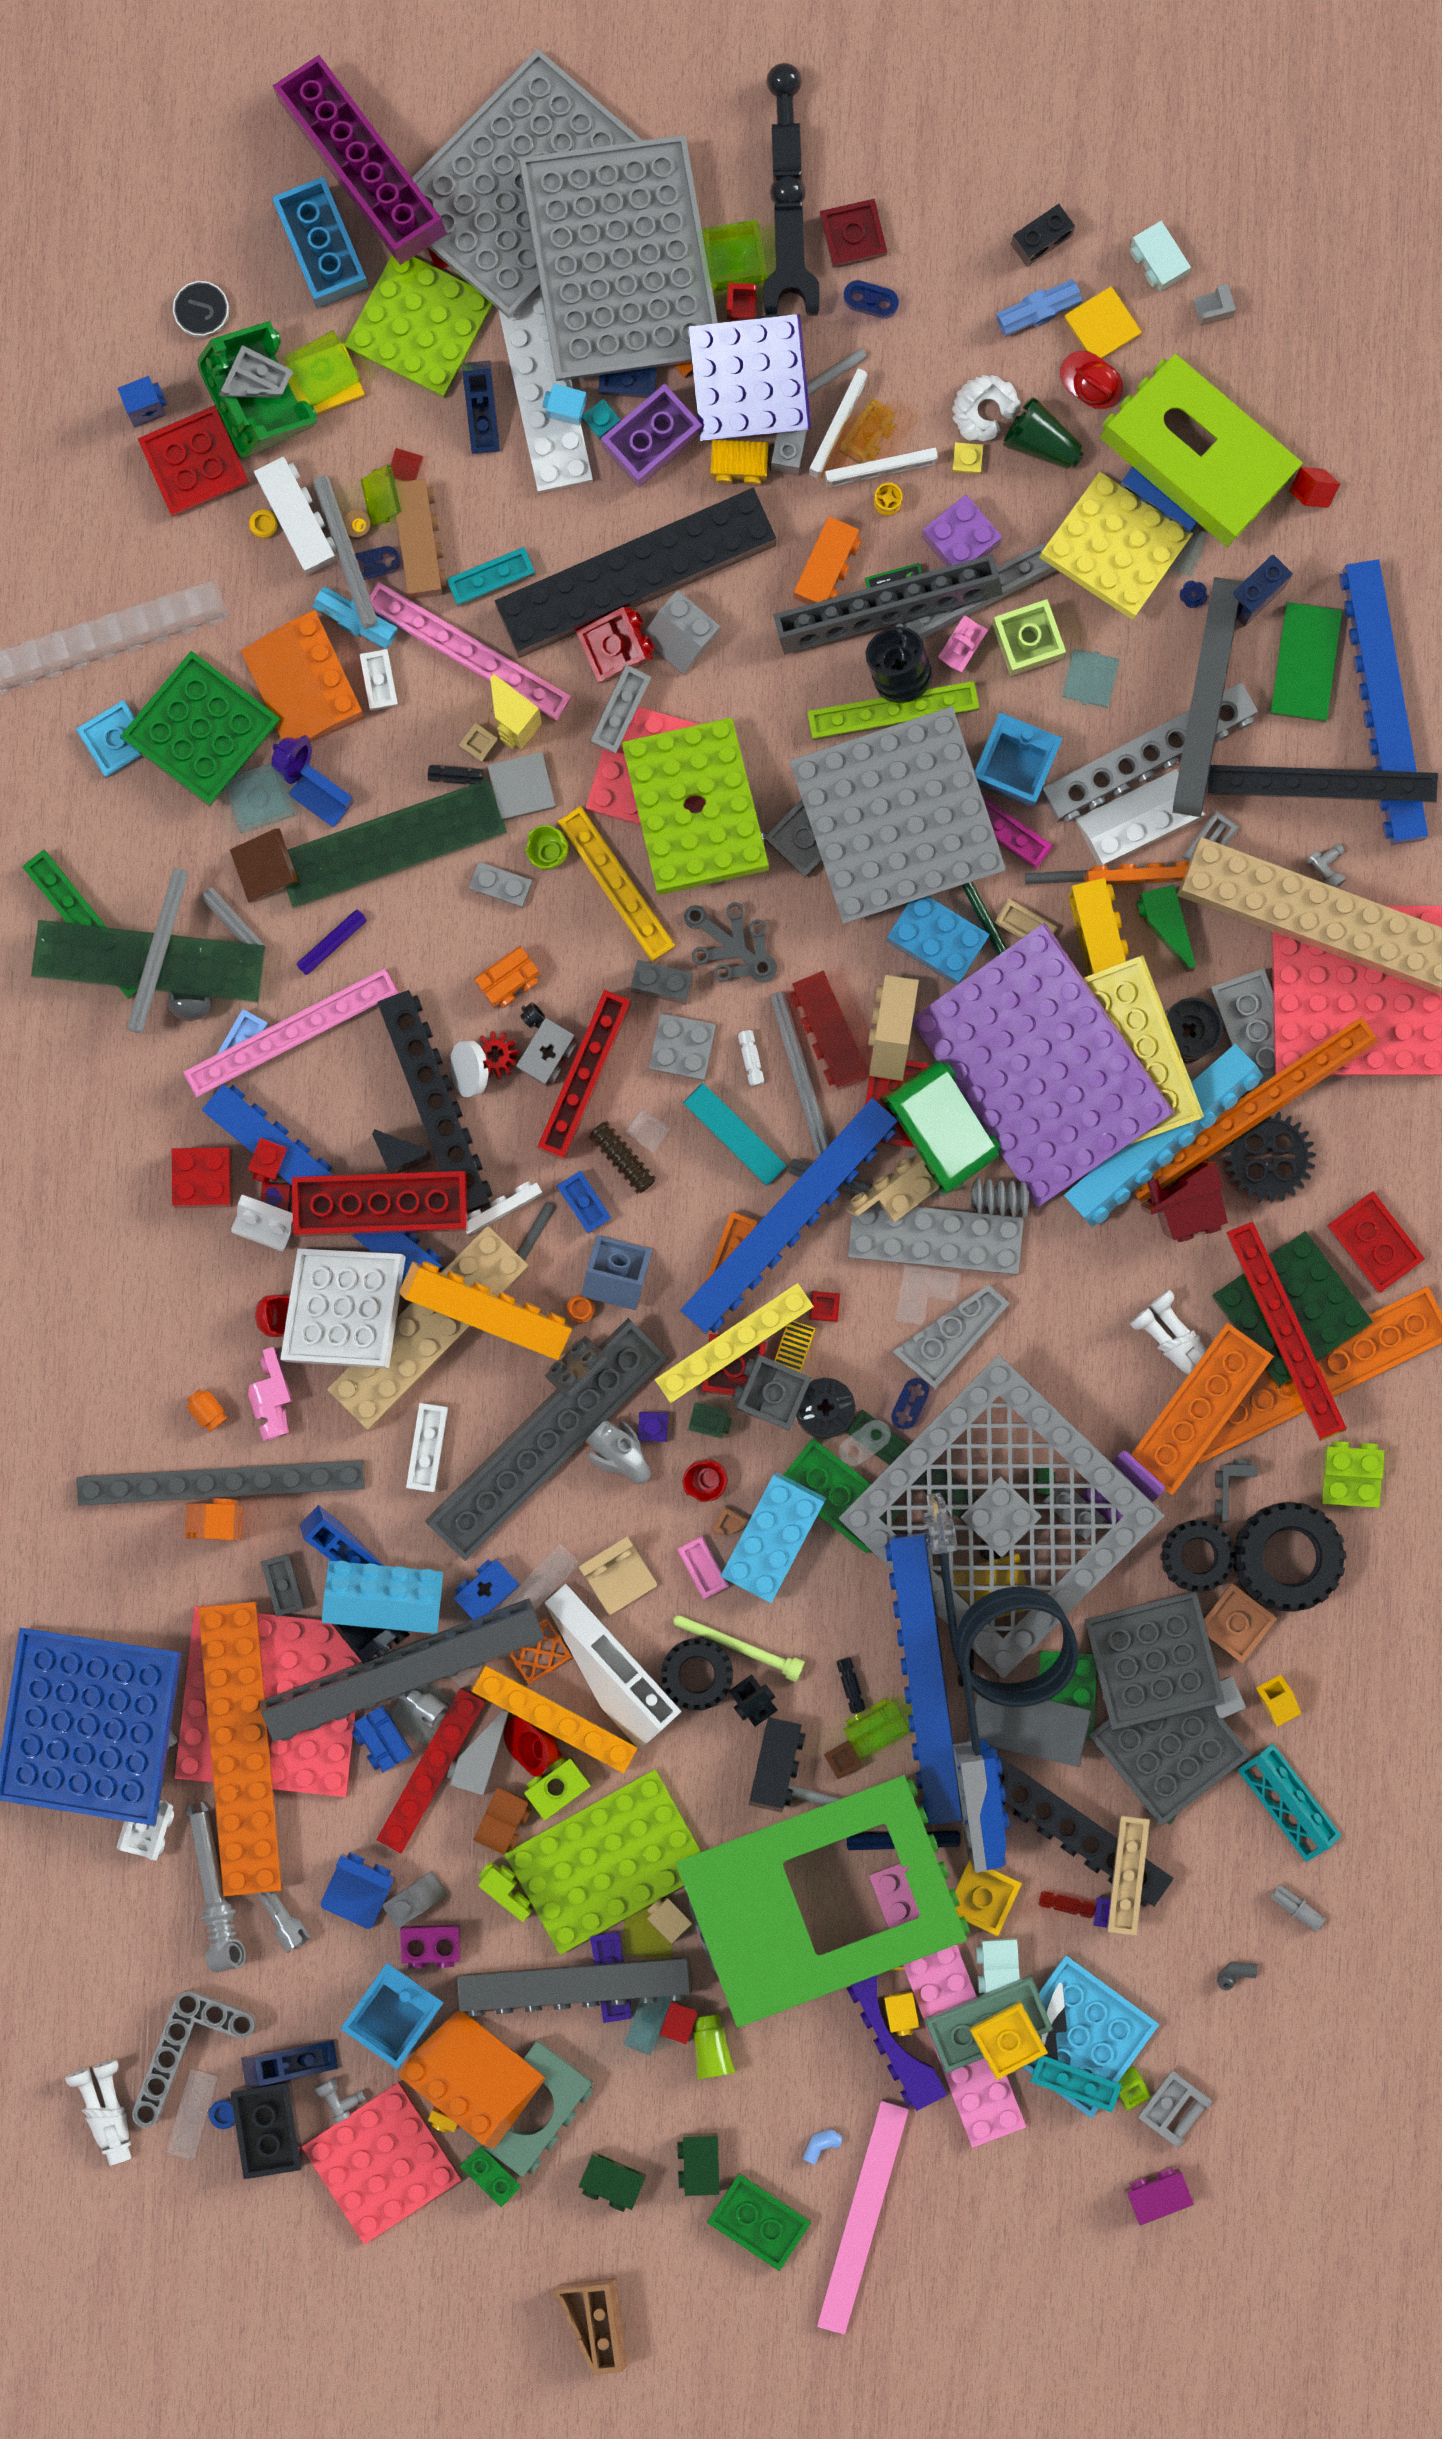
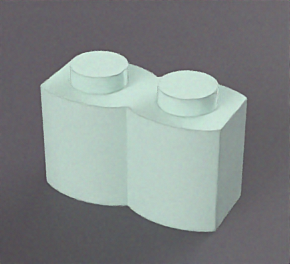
M1014 1937L981 1940V1946L976 1947L977 1964H982L983 1972L982 1976H978L979 1993L985 1994L1019 1980L1017 1939Z

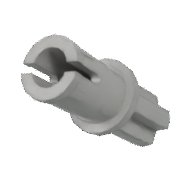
M1278 1885L1273 1890L1271 1899L1290 1912L1291 1918L1296 1917L1314 1932L1321 1927L1326 1917L1320 1915L1307 1905L1304 1898L1299 1899L1282 1885Z

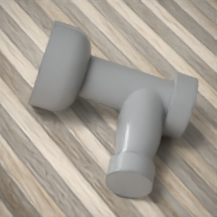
M1339 843L1324 854L1318 850L1306 859V862L1309 865L1312 864L1324 878L1325 884L1337 888L1346 880L1341 873L1334 874L1328 866L1338 856L1345 853L1344 848Z
M332 2078L314 2089L318 2096L326 2098L335 2116L333 2120L336 2124L350 2117L348 2110L358 2103L366 2101L360 2090L355 2095L340 2101L335 2092L338 2088V2083L335 2078Z

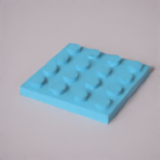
M1064 1955L1038 1991L1047 2012L1056 1987L1059 1983L1063 1985L1067 2031L1056 2033L1058 2061L1118 2083L1160 2024L1070 1957ZM1037 2059L1023 2066V2068L1032 2074ZM1058 2093L1091 2119L1099 2109L1093 2105Z

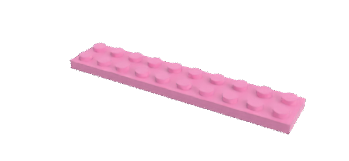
M901 1863L869 1874L889 1929L917 1919L920 1916L904 1873L909 1870V1867L902 1868ZM957 1945L903 1965L923 2020L930 2015L977 1997ZM936 2051L972 2148L1026 2128L1007 2075L996 2080L985 2058L945 2073Z

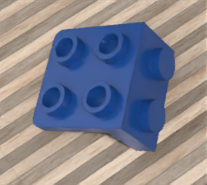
M355 1853L342 1854L322 1898L321 1907L366 1929H370L376 1922L395 1877L390 1875L391 1870L384 1866L375 1864L372 1867L363 1863L365 1858Z

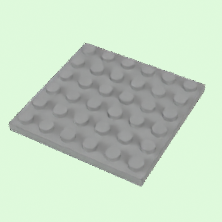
M953 706L789 760L843 924L1006 870Z

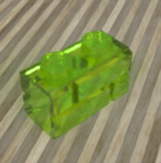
M884 1698L870 1706L872 1712L864 1717L858 1713L845 1720L847 1726L842 1729L859 1759L864 1758L910 1731L893 1700L887 1703Z

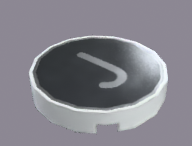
M196 281L189 283L178 292L174 299L173 314L176 323L184 333L192 337H210L217 331H221L229 319L230 307L226 295L218 286L210 282Z

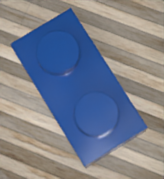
M581 1170L557 1185V1188L587 1234L612 1219Z

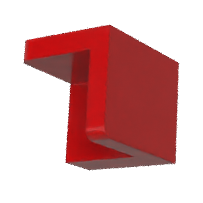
M728 283L727 320L755 319L756 284Z
M1300 467L1289 492L1304 506L1328 508L1340 483L1325 469Z
M671 2001L659 2035L687 2045L698 2014L697 2011L677 2004V2001Z

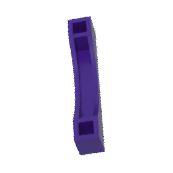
M878 1975L852 1984L846 1989L854 2004L860 2001L864 2009L860 2016L867 2029L874 2028L878 2037L873 2041L881 2055L885 2053L888 2055L891 2064L887 2065V2068L894 2081L900 2079L905 2089L900 2091L907 2106L913 2105L916 2111L945 2097L947 2093L933 2066L918 2060L905 2051L887 2029L881 2016L877 1999Z

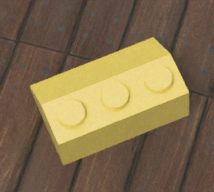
M493 674L490 677L495 719L499 731L498 734L501 736L499 739L511 749L516 746L522 750L542 725L539 708Z

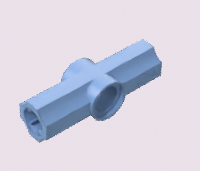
M1071 279L1047 291L1041 289L1029 294L1022 299V302L996 313V318L1002 333L1007 337L1031 325L1034 327L1043 325L1055 318L1056 314L1077 306L1083 300L1077 284Z

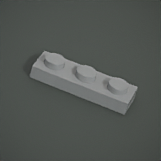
M627 664L624 665L589 740L590 743L612 754H616L651 676Z

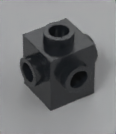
M752 1674L729 1690L737 1702V1705L733 1707L743 1721L748 1718L754 1727L778 1711L772 1702L776 1698L766 1683L760 1686Z

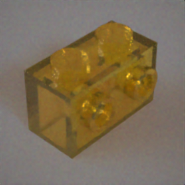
M871 398L842 441L840 452L858 464L866 463L868 460L874 461L881 450L878 446L883 438L889 439L897 426L894 424L896 412L876 399Z

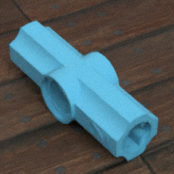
M325 586L319 591L312 606L314 610L336 621L337 625L357 637L362 636L383 649H387L391 645L398 631L397 627L376 616L377 625L375 627L363 628L353 599L350 601Z

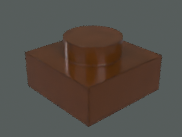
M849 1740L824 1754L837 1779L863 1766Z

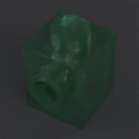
M695 1402L688 1431L722 1439L723 1434H729L732 1418L727 1417L728 1410Z

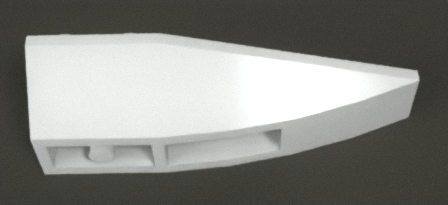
M567 1584L563 1585L545 1602L600 1707L640 1750L679 1715L682 1710L667 1696L664 1690Z

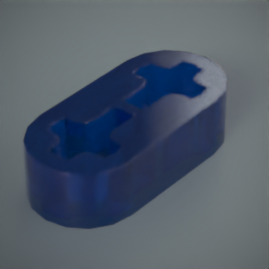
M390 546L355 553L357 561L361 560L363 564L372 563V565L364 567V572L361 573L364 580L391 574L400 566V556L397 550ZM386 553H389V556L392 558L395 557V560L391 561V566L386 567L385 563L375 564L376 561L383 560Z
M913 1378L904 1385L891 1413V1422L896 1428L906 1430L911 1428L917 1421L929 1394V1387L924 1380ZM916 1383L922 1385L920 1390L924 1392V1395L917 1396L914 1403L908 1401L911 1396V1391L908 1390V1387H914ZM906 1405H909L911 1409L908 1416L912 1420L911 1422L906 1421L901 1425L898 1423L899 1418L896 1416L897 1411L903 1412Z

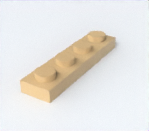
M1120 1815L1107 1932L1137 1936L1150 1819Z

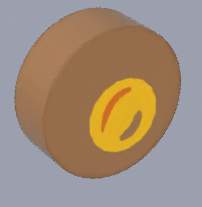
M358 509L351 510L343 518L350 538L362 539L369 534L371 521L364 511Z

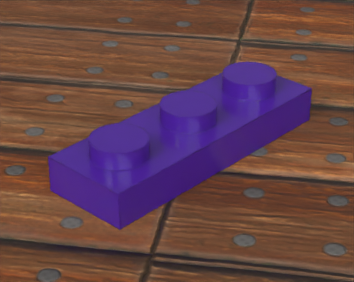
M619 1931L590 1936L594 1964L624 1962ZM628 1999V2004L611 2005V2000L600 2001L603 2023L632 2019L630 1999Z

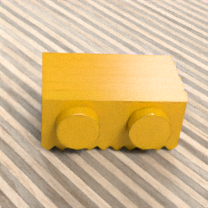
M712 440L710 479H716V483L732 484L733 480H744V484L757 486L761 484V481H767L768 443Z

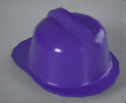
M307 735L302 736L300 739L284 738L279 744L272 746L274 750L271 761L272 767L289 784L296 783L301 778L300 771L306 763L308 765L310 763L312 747Z

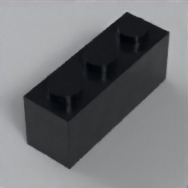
M768 1717L748 1805L781 1813L784 1805L790 1807L793 1789L788 1788L790 1777L796 1778L799 1761L794 1760L796 1750H802L806 1735L800 1732L802 1724Z

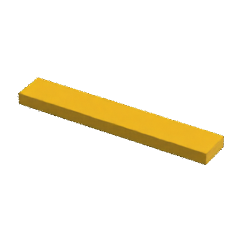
M579 806L558 820L557 823L651 962H654L675 948V944L583 808Z

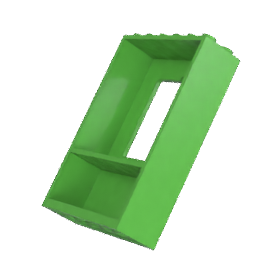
M905 1775L676 1861L737 2028L967 1941L966 1934L971 1933L965 1917H959L955 1907L959 1906L960 1903L955 1890H948L944 1880L949 1878V1874L944 1861L938 1863L934 1852L938 1851L939 1848L934 1835H927L924 1824L928 1823V1819L923 1806L918 1808L913 1797L918 1796L912 1779L907 1780ZM886 1825L902 1868L909 1867V1870L904 1873L920 1916L917 1919L841 1948L817 1955L783 1863L876 1826Z

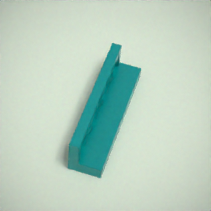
M1273 1743L1266 1746L1255 1757L1237 1769L1305 1862L1329 1849L1342 1836ZM1256 1764L1263 1774V1780L1255 1778L1249 1768ZM1268 1789L1277 1792L1280 1796V1803L1270 1799ZM1286 1813L1295 1816L1298 1821L1297 1826L1288 1823L1285 1819ZM1303 1836L1311 1838L1317 1848L1309 1851L1303 1843Z

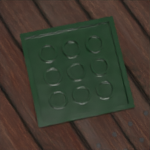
M1306 1231L1269 1255L1317 1362L1373 1324L1371 1318ZM1243 1273L1214 1293L1212 1298L1234 1328L1274 1356L1265 1370L1280 1389L1292 1379Z

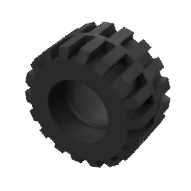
M1191 1520L1177 1525L1167 1534V1538L1161 1547L1162 1554H1160V1560L1163 1563V1571L1167 1573L1168 1579L1181 1589L1192 1592H1204L1215 1589V1587L1226 1581L1225 1579L1232 1572V1565L1235 1564V1548L1231 1544L1230 1536L1223 1531V1528L1210 1521ZM1192 1539H1203L1213 1548L1214 1561L1212 1566L1205 1572H1191L1182 1563V1548Z
M701 1638L687 1639L674 1646L665 1657L661 1670L662 1685L667 1696L678 1706L692 1711L706 1710L716 1706L729 1692L733 1680L732 1664L726 1652L716 1643ZM693 1657L706 1659L714 1669L712 1684L707 1689L699 1692L687 1689L680 1679L682 1665Z

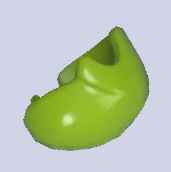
M539 825L528 833V843L525 852L532 865L541 870H554L566 860L568 843L561 831L551 825Z

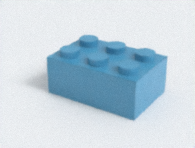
M926 896L908 903L887 936L886 942L957 986L973 964L990 934L931 897Z

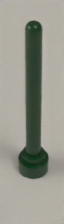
M973 882L961 885L985 931L990 934L989 939L997 954L1000 955L1008 948Z

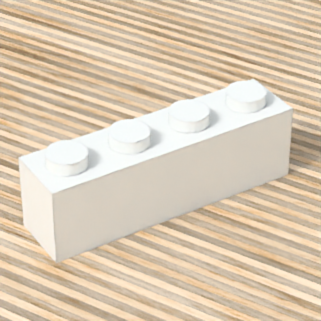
M283 456L255 470L256 479L306 576L337 562L334 555L336 553V545L331 536L326 538L321 529L326 526L319 512H312L309 504L313 500L307 488L303 487L300 489L296 481L300 475L294 463L288 464Z

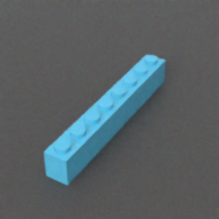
M1234 1044L1191 1082L1203 1112V1118L1126 1146L1090 1171L1064 1195L1065 1198L1092 1228L1096 1224L1102 1223L1108 1218L1109 1213L1114 1208L1125 1203L1130 1198L1132 1192L1139 1186L1145 1185L1158 1169L1168 1165L1173 1160L1175 1154L1182 1148L1191 1145L1201 1131L1211 1127L1219 1115L1225 1110L1234 1107L1244 1093L1254 1089L1260 1079L1264 1077L1257 1065Z

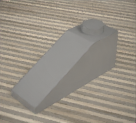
M503 1710L459 1756L458 1761L451 1762L447 1778L452 1779L451 1786L480 1795L485 1794L509 1711Z

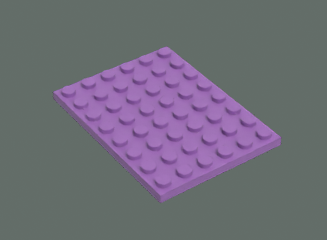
M1046 923L1038 926L913 1017V1026L934 1057L941 1061L942 1064L947 1062L956 1075L953 1080L987 1135H993L1001 1147L998 1151L1019 1182L1026 1183L1029 1196L1037 1208L1175 1113Z

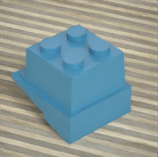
M1000 712L975 769L979 787L1027 807L1029 805L1034 807L1063 738Z
M386 1963L340 2029L398 2069L444 2002L392 1965Z

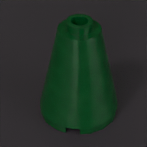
M1030 398L1023 406V409L1027 410V412L1023 411L1020 416H1016L1004 438L1005 443H1003V446L1068 469L1071 465L1076 467L1084 455L1081 451L1082 444L1038 399Z

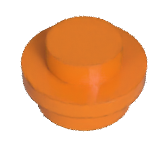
M581 1294L573 1296L567 1303V1314L574 1322L585 1323L595 1313L593 1300L582 1297Z

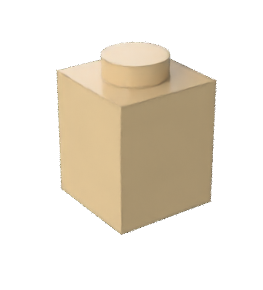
M658 1898L647 1909L650 1914L646 1919L670 1944L692 1924L668 1898H665L663 1901Z

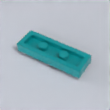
M522 547L449 577L446 580L457 607L536 574L525 547Z
M1045 2055L1037 2059L1030 2078L1031 2083L1111 2113L1122 2087L1120 2083Z

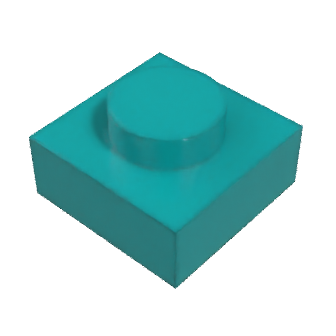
M604 399L582 415V420L599 440L621 421Z

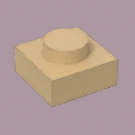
M474 723L459 744V747L483 763L499 740L480 725Z

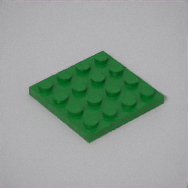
M190 651L124 730L120 738L210 807L276 728L280 718L193 651Z

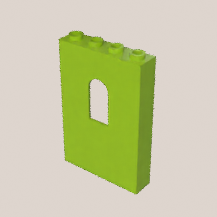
M1175 353L1168 361L1163 358L1153 370L1156 374L1151 379L1146 376L1136 388L1139 392L1134 397L1129 394L1119 406L1121 411L1117 415L1112 412L1102 424L1105 429L1100 439L1228 548L1295 476L1303 462ZM1180 409L1217 439L1202 457L1166 427L1164 415L1168 410Z

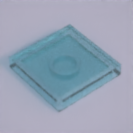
M271 763L237 774L226 787L241 834L295 816L283 778L273 769Z

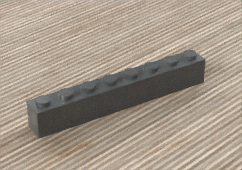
M690 1957L473 1973L457 1976L459 2011H467L468 2016L485 2015V2010L496 2009V2014L513 2013V2008L525 2007V2012L541 2011L542 2005H553L554 2010L571 2008V2003L581 2002L582 2007L600 2006L599 2001L611 2000V2005L628 2004V1999L639 1998L640 2003L657 2002V1997L668 1996L669 2001L685 2000V1994L692 1993Z

